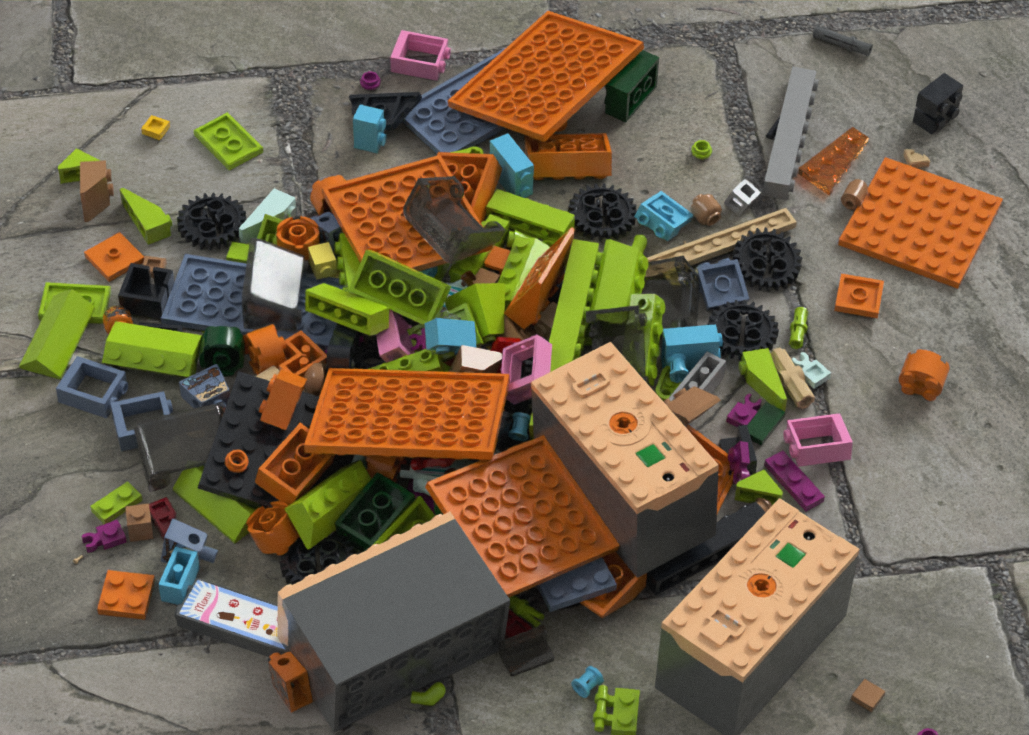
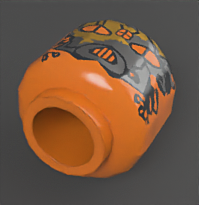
M112 306L103 315V324L108 335L115 321L133 324L129 310L123 306Z

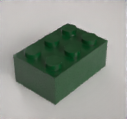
M642 50L605 85V114L625 123L631 118L657 87L659 57Z
M377 472L334 523L338 537L344 535L345 541L350 540L353 547L362 552L368 550L415 500V495Z

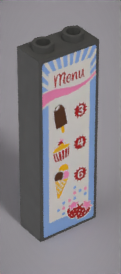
M196 577L194 583L189 585L183 603L178 604L174 616L179 627L267 657L276 652L281 655L287 652L277 637L278 604Z

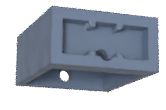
M77 356L56 387L58 402L107 418L111 413L110 403L118 401L121 395L127 392L128 382L124 371ZM86 375L111 383L103 398L77 390Z
M164 391L110 403L121 451L175 440L174 431L178 430L175 417L170 416V413H173L171 400H166ZM162 409L165 423L127 431L123 417Z

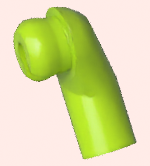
M636 235L632 247L638 248L643 253L647 246V238L644 235Z
M436 682L426 692L412 691L411 703L428 706L435 705L445 695L444 684Z

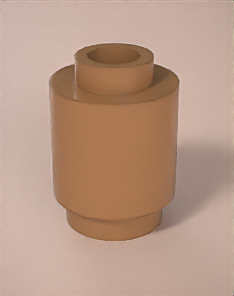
M860 179L851 181L841 197L842 204L847 209L856 210L857 206H861L868 193L867 184Z

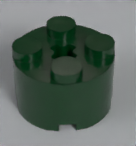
M227 326L207 327L201 337L200 366L203 369L204 367L207 369L217 364L223 377L234 375L235 371L239 368L241 370L244 365L245 342L241 330L237 327Z

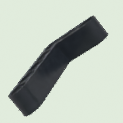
M337 323L327 349L326 376L329 368L351 369L352 359L359 344L360 336L363 334L362 332Z

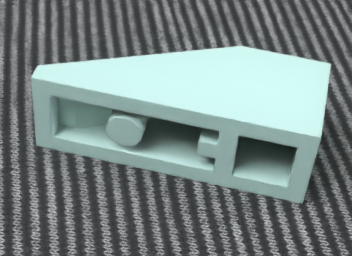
M274 188L240 226V243L246 244L257 239L265 214L281 220L290 217L294 218L297 214L296 198Z

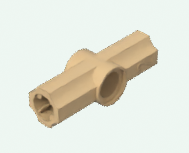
M780 347L773 349L770 354L784 391L787 390L797 407L801 409L809 407L814 402L815 396L805 382L802 368L799 365H794L785 349Z

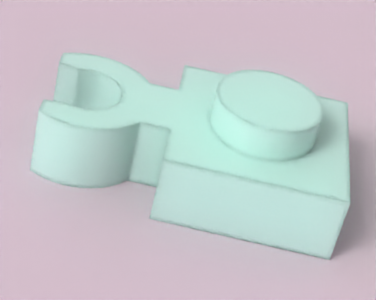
M800 353L801 361L792 358L794 365H799L802 368L805 382L813 389L830 379L831 372L817 360L810 362L806 353Z

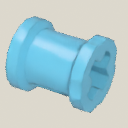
M674 353L667 358V364L671 370L670 380L676 383L682 382L689 374V371L686 369L687 357L683 353Z
M515 412L512 418L514 420L512 430L509 431L508 437L516 441L525 442L529 438L527 432L531 416L526 413Z
M588 666L585 670L586 672L579 679L575 678L571 682L575 692L583 698H587L590 695V691L596 685H601L604 682L600 671L593 666Z

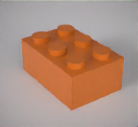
M301 423L296 426L260 466L255 479L257 485L279 501L287 503L288 506L311 489L333 464L336 455L305 453L304 443L309 429Z

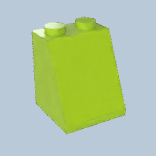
M504 283L473 284L446 298L447 311L464 303L470 305L484 344L495 342L496 337L504 334Z

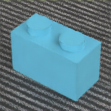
M359 105L353 117L354 148L378 153L380 147L385 145L387 135L384 134L386 127L384 110Z
M436 318L424 323L426 350H435L436 354L454 352L457 355L461 345L477 348L475 321Z
M179 547L174 548L158 584L161 601L177 605L183 603L189 585L194 583L200 569L198 552Z

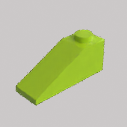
M125 188L119 189L121 204L148 245L171 236L170 227L173 226L172 220L168 214L165 215L161 207Z
M769 349L742 352V360L738 366L741 375H744L747 384L768 403L785 411L787 397Z

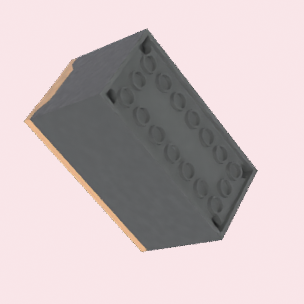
M611 342L531 382L534 439L545 436L620 544L619 549L615 552L637 578L716 536L719 465Z
M779 498L662 622L655 688L721 734L740 735L846 616L860 549Z
M448 512L443 515H436L431 521L422 525L417 524L401 535L396 534L386 542L374 544L368 550L358 555L353 554L341 563L329 565L323 571L315 575L310 574L296 584H289L278 591L277 637L285 650L291 652L307 670L312 698L332 731L336 732L411 695L412 691L417 692L503 650L510 599L452 513Z

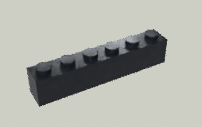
M754 502L750 505H744L731 515H725L716 523V536L647 572V586L656 596L718 563L766 512L757 502Z

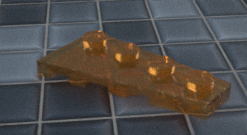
M851 127L799 167L798 174L830 196L834 186L838 185L845 171H848L852 161L858 157L868 143V136Z

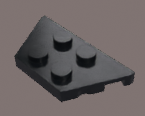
M420 92L349 95L353 116L359 105L384 110V119H386L385 130H395L422 99Z

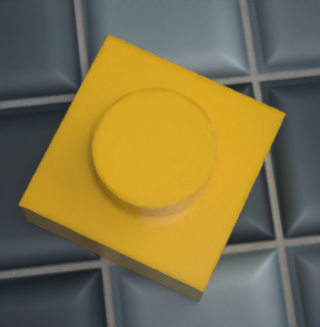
M151 115L141 128L142 134L161 140L170 128V121Z

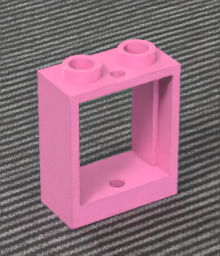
M401 30L390 57L391 72L438 81L440 73L445 71V60L450 58L451 48L448 47V39ZM408 50L438 55L436 63L408 59L405 56Z
M390 309L389 328L376 335L379 356L386 363L415 353V351L410 350V347H413L407 331L412 326L399 313Z
M531 336L503 348L501 374L510 375L506 400L514 405L532 398L531 382L550 372L552 344L541 336ZM533 357L532 375L521 379L522 361Z
M840 413L787 420V430L783 431L785 443L789 444L790 456L795 458L798 467L851 460L852 440ZM832 436L834 440L832 443L801 447L799 442L801 439Z

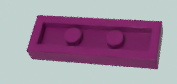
M783 450L765 460L764 466L805 512L824 502L825 496Z

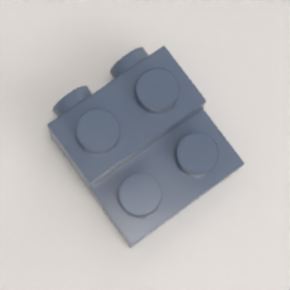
M726 258L711 265L709 262L702 263L695 269L693 275L698 292L702 293L706 310L719 308V305L726 307V302L734 305L735 300L739 304L743 303L744 300L746 302L749 301L738 259L730 261L729 258Z

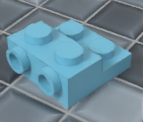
M660 191L641 203L634 217L638 220L639 224L653 230L657 237L669 241L678 235L683 226L691 222L694 215Z

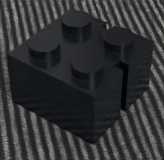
M946 73L935 79L918 93L913 123L931 135L938 129L941 130L948 121L955 119L959 114V104L963 97V85Z
M130 263L118 294L119 305L127 308L132 315L161 319L174 285L173 270L154 267V284H152L150 266Z

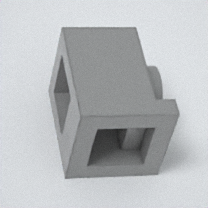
M744 179L730 193L724 204L740 217L754 203L761 192Z

